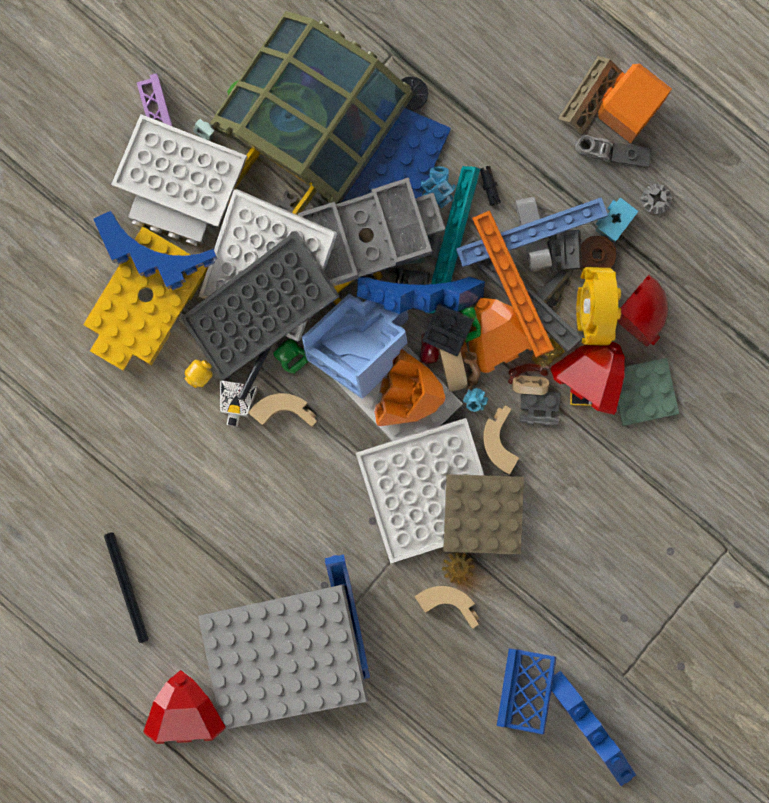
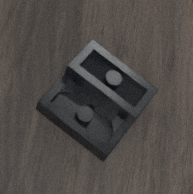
M439 303L422 341L454 356H458L475 319Z

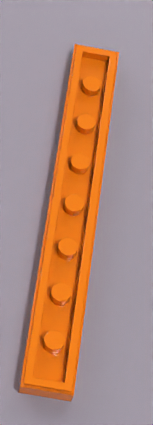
M490 210L473 217L472 220L535 357L537 358L553 351L554 348Z

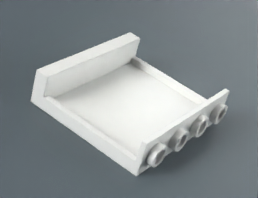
M137 195L128 216L135 226L142 227L145 225L150 227L151 231L161 234V231L166 232L168 237L179 240V237L186 239V243L197 246V243L203 244L202 239L208 223Z

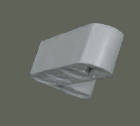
M534 196L515 200L520 226L540 219ZM545 239L525 245L531 272L551 268V256L549 249L546 248Z

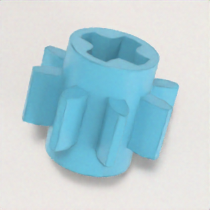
M475 388L472 391L468 389L463 402L467 403L466 408L470 411L477 412L484 410L488 398L484 397L485 391L483 392L481 389Z

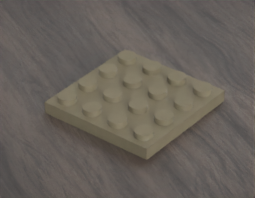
M446 474L443 551L521 554L524 477Z

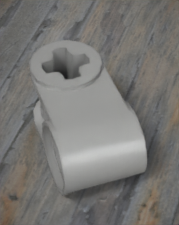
M584 135L577 141L575 149L580 155L609 162V153L614 142L608 139ZM581 142H587L590 148L587 150L583 149Z

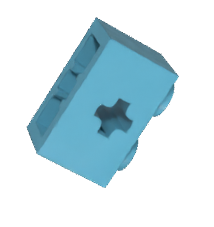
M619 198L617 202L613 200L607 208L609 210L608 216L599 219L596 223L598 225L596 232L610 239L613 244L638 213V210L622 198ZM617 216L619 218L618 222L614 224L612 220Z

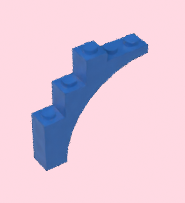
M111 211L93 218L113 263L118 262V264H122L128 261V257L131 256L140 276L145 275V277H149L155 274V270L158 269L168 289L176 290L182 287V283L186 282L183 274H193L198 271L197 268L203 265L204 267L211 266L215 263L214 260L218 259L213 249L200 254L186 256L167 255L156 252L131 238L121 228Z
M362 276L358 278L357 296L382 304L384 309L398 314L411 308L430 313L436 310L439 303L459 312L477 303L480 298L484 297L485 281L466 277L448 283L413 285L384 282Z
M344 554L333 555L325 558L330 585L334 587L344 584L363 677L367 679L370 678L345 557Z
M560 670L553 677L552 693L584 734L619 785H624L636 776L635 772L583 698Z

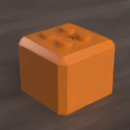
M640 63L632 64L626 73L622 72L613 85L615 87H610L604 94L603 102L598 111L599 119L630 144L661 107L672 90L671 87Z

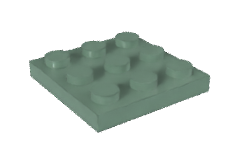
M667 358L625 367L624 380L618 402L622 426L679 414Z

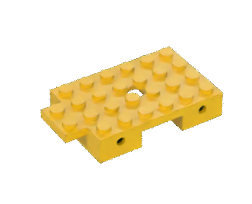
M143 226L135 238V241L156 252L167 255H191ZM128 257V261L119 264L83 324L88 329L99 334L90 352L122 371L125 370L133 355L152 366L171 335L170 330L188 300H192L204 280L208 267L203 265L197 268L198 271L193 274H183L186 282L182 283V287L172 290V288L168 289L158 269L155 270V274L149 277H145V275L140 276L132 257ZM150 288L153 291L151 301L142 302L139 299L141 289Z

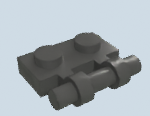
M580 230L560 233V239H557V234L549 237L547 245L550 247L551 271H558L559 263H561L562 270L582 268ZM559 246L561 247V256L557 255V247Z
M547 392L544 395L521 394L520 409L528 410V415H520V422L527 423V425H533V423L544 424V426L558 425L559 417H551V412H559L560 392ZM534 410L545 411V416H534Z

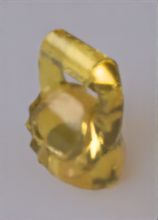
M552 338L549 339L554 350L544 354L548 357L546 361L541 357L536 358L534 354L532 356V361L542 368L565 353V350Z

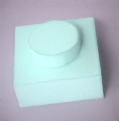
M201 119L195 123L193 132L200 138L211 141L214 135L213 127Z

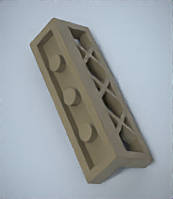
M598 56L558 120L564 124L571 125L579 134L583 135L601 107L604 94L610 87L613 88L616 79L623 71L610 59ZM612 68L615 73L611 79H608V72ZM603 84V92L598 95V88ZM593 100V107L591 110H588V104ZM583 116V123L579 127L576 122Z

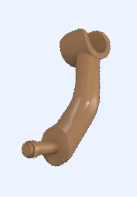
M465 352L467 359H463V363L470 364L472 374L467 379L468 389L471 390L473 385H477L481 371L476 362V353Z

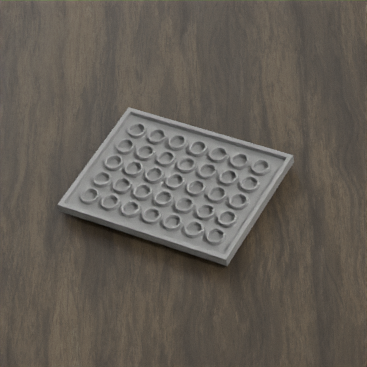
M344 584L198 616L218 714L226 729L369 701Z

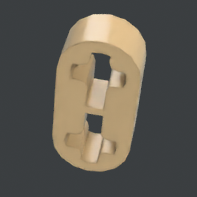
M516 376L513 379L512 389L520 394L544 395L549 390V380L536 376Z

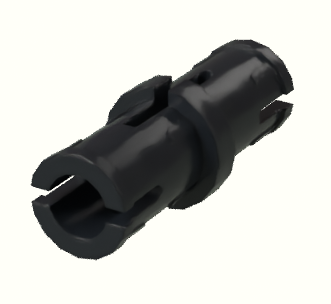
M486 166L487 175L484 167L480 168V174L484 183L483 190H486L489 205H495L493 197L496 204L501 203L496 188L498 184L494 181L491 166Z

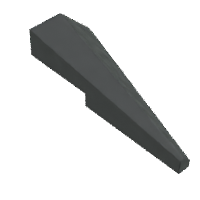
M561 269L536 293L555 313L563 299L561 294L565 286L570 285L571 281L569 278L573 271L577 269ZM526 350L529 354L534 355L533 350Z

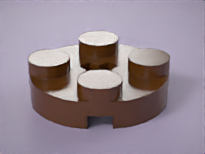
M590 236L581 244L583 268H611L614 265L616 248L607 237ZM594 250L596 252H598L599 250L602 252L600 255L602 257L601 259L593 258Z

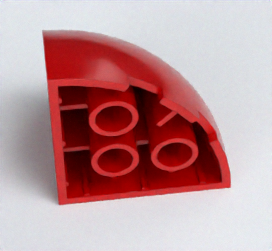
M649 274L620 307L621 317L617 319V322L646 347L650 344L654 346L661 338L658 334L664 327L668 316L666 293L659 282Z

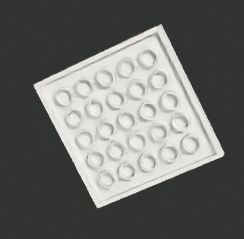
M235 189L214 248L218 259L214 260L215 263L208 267L199 297L206 299L295 231L299 233L324 272L337 232ZM307 321L286 336L300 341Z
M466 418L356 452L390 563L443 547L446 474L484 475Z

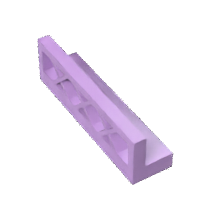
M157 73L150 75L148 80L137 82L145 115L151 118V115L154 117V120L159 119L163 123L172 126ZM152 84L154 91L151 96L143 92L142 86ZM151 101L158 104L159 109L156 114L148 110Z

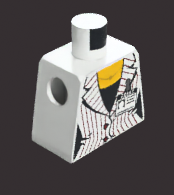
M220 381V412L228 414L226 425L238 427L239 417L249 416L248 412L252 408L258 391L257 386H252L245 401H241L238 399V396L244 384Z

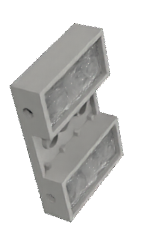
M409 178L372 189V193L336 204L332 202L298 213V216L337 232L324 271L333 286L432 255L433 252L427 236L445 230L434 193L415 198ZM364 228H369L374 233L372 241L364 243L359 239V233Z

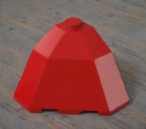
M611 342L609 345H583L551 366L552 376L557 383L569 386L571 388L570 392L581 400L584 398L592 403L591 407L595 410L615 415L625 369V356L619 344Z
M180 670L165 683L154 699L143 733L156 744H165V741L184 743L192 742V740L196 739L212 741L226 729V726L205 692L191 677Z

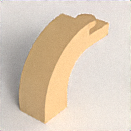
M439 349L449 391L453 392L468 388L461 352L458 356H454Z
M285 393L273 394L261 399L248 412L263 426L273 415L281 411H290L297 414L312 428L317 423L315 420L317 416L309 409L307 411L304 410L308 405L305 400Z
M504 406L503 409L498 408L494 418L496 421L488 418L483 431V446L491 463L502 472L510 475L519 457L507 451L500 441V429L511 411V408Z
M434 586L415 595L425 613L439 604H452L462 612L472 629L479 625L477 622L479 620L478 615L474 609L469 610V607L475 603L469 596L456 588Z

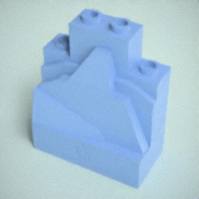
M348 294L302 336L306 359L363 399L393 367L392 360L407 344L406 331L401 326L409 319L408 311L398 314L384 309L382 304L366 300L363 303L360 298H355Z

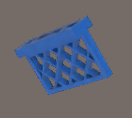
M509 648L497 726L545 734L556 656ZM523 655L530 656L534 663L525 668L522 664ZM543 659H550V668L544 672L538 663ZM536 665L541 675L533 680L528 670ZM525 673L530 683L522 688L519 683V677ZM544 677L547 687L541 691L535 682ZM533 685L538 694L530 699L524 690ZM520 693L527 700L521 707L516 703V696ZM540 696L544 701V706L537 710L533 701ZM530 704L535 713L527 719L522 709ZM519 712L524 721L519 725L512 724L513 716ZM535 716H538L541 721L540 729L533 728L529 722Z

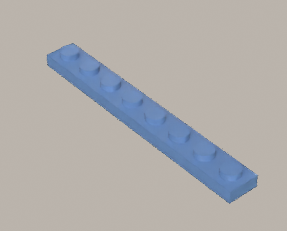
M601 197L502 232L501 236L508 251L605 218L608 214ZM482 240L456 248L462 267L490 258Z

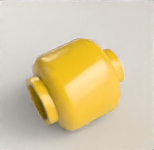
M204 359L203 361L194 360L184 372L186 377L184 379L194 388L204 387L213 376L211 364Z

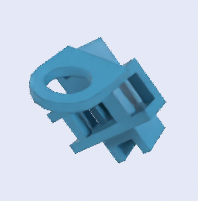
M436 166L430 169V178L426 181H421V186L426 191L422 196L434 193L436 202L442 209L453 200L454 197L450 193L455 190L456 186L448 182L449 169Z

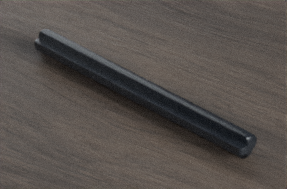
M110 532L104 535V539L138 642L144 643L149 640L115 534Z

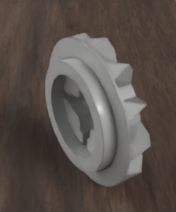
M659 184L648 186L641 196L643 207L652 214L664 213L668 210L672 201L670 190L664 185ZM660 192V199L663 202L658 201L653 206L654 199L652 195L656 196Z

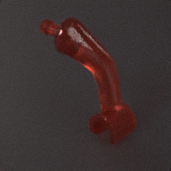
M543 361L540 364H522L508 371L510 375L508 383L512 384L514 377H518L527 371H539L541 375L547 376L548 371L543 368L550 369L551 365L548 361Z

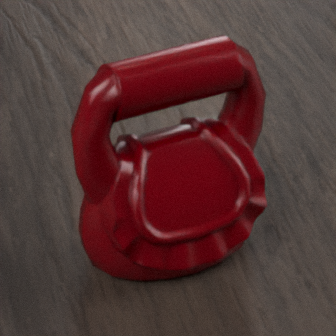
M423 333L421 335L419 360L422 364L436 363L439 359L438 349L422 341L425 334Z

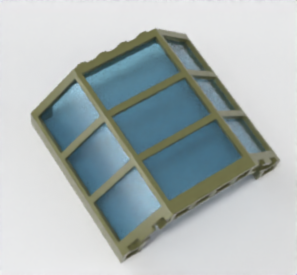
M285 11L211 120L210 125L227 138L231 133H234V137L298 176L307 184L312 182V186L316 188L322 199L328 203L335 202L338 204L342 203L413 97L411 86L402 82L377 59L373 52H365L357 42L353 40L349 42L341 32L337 30L333 32L321 20L318 22L312 18Z

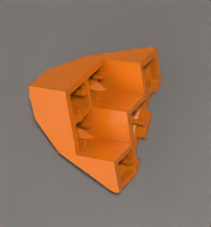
M479 299L474 309L481 325V336L469 341V351L476 353V362L480 371L489 373L495 370L496 365L504 361L508 363L518 358L519 353L527 349L531 351L532 348L512 306L497 299ZM471 327L469 333L475 331L476 327Z
M401 349L400 353L392 360L393 367L388 372L387 378L382 379L379 393H382L381 401L376 404L374 411L377 426L416 422L436 412L445 401L443 386L432 371Z

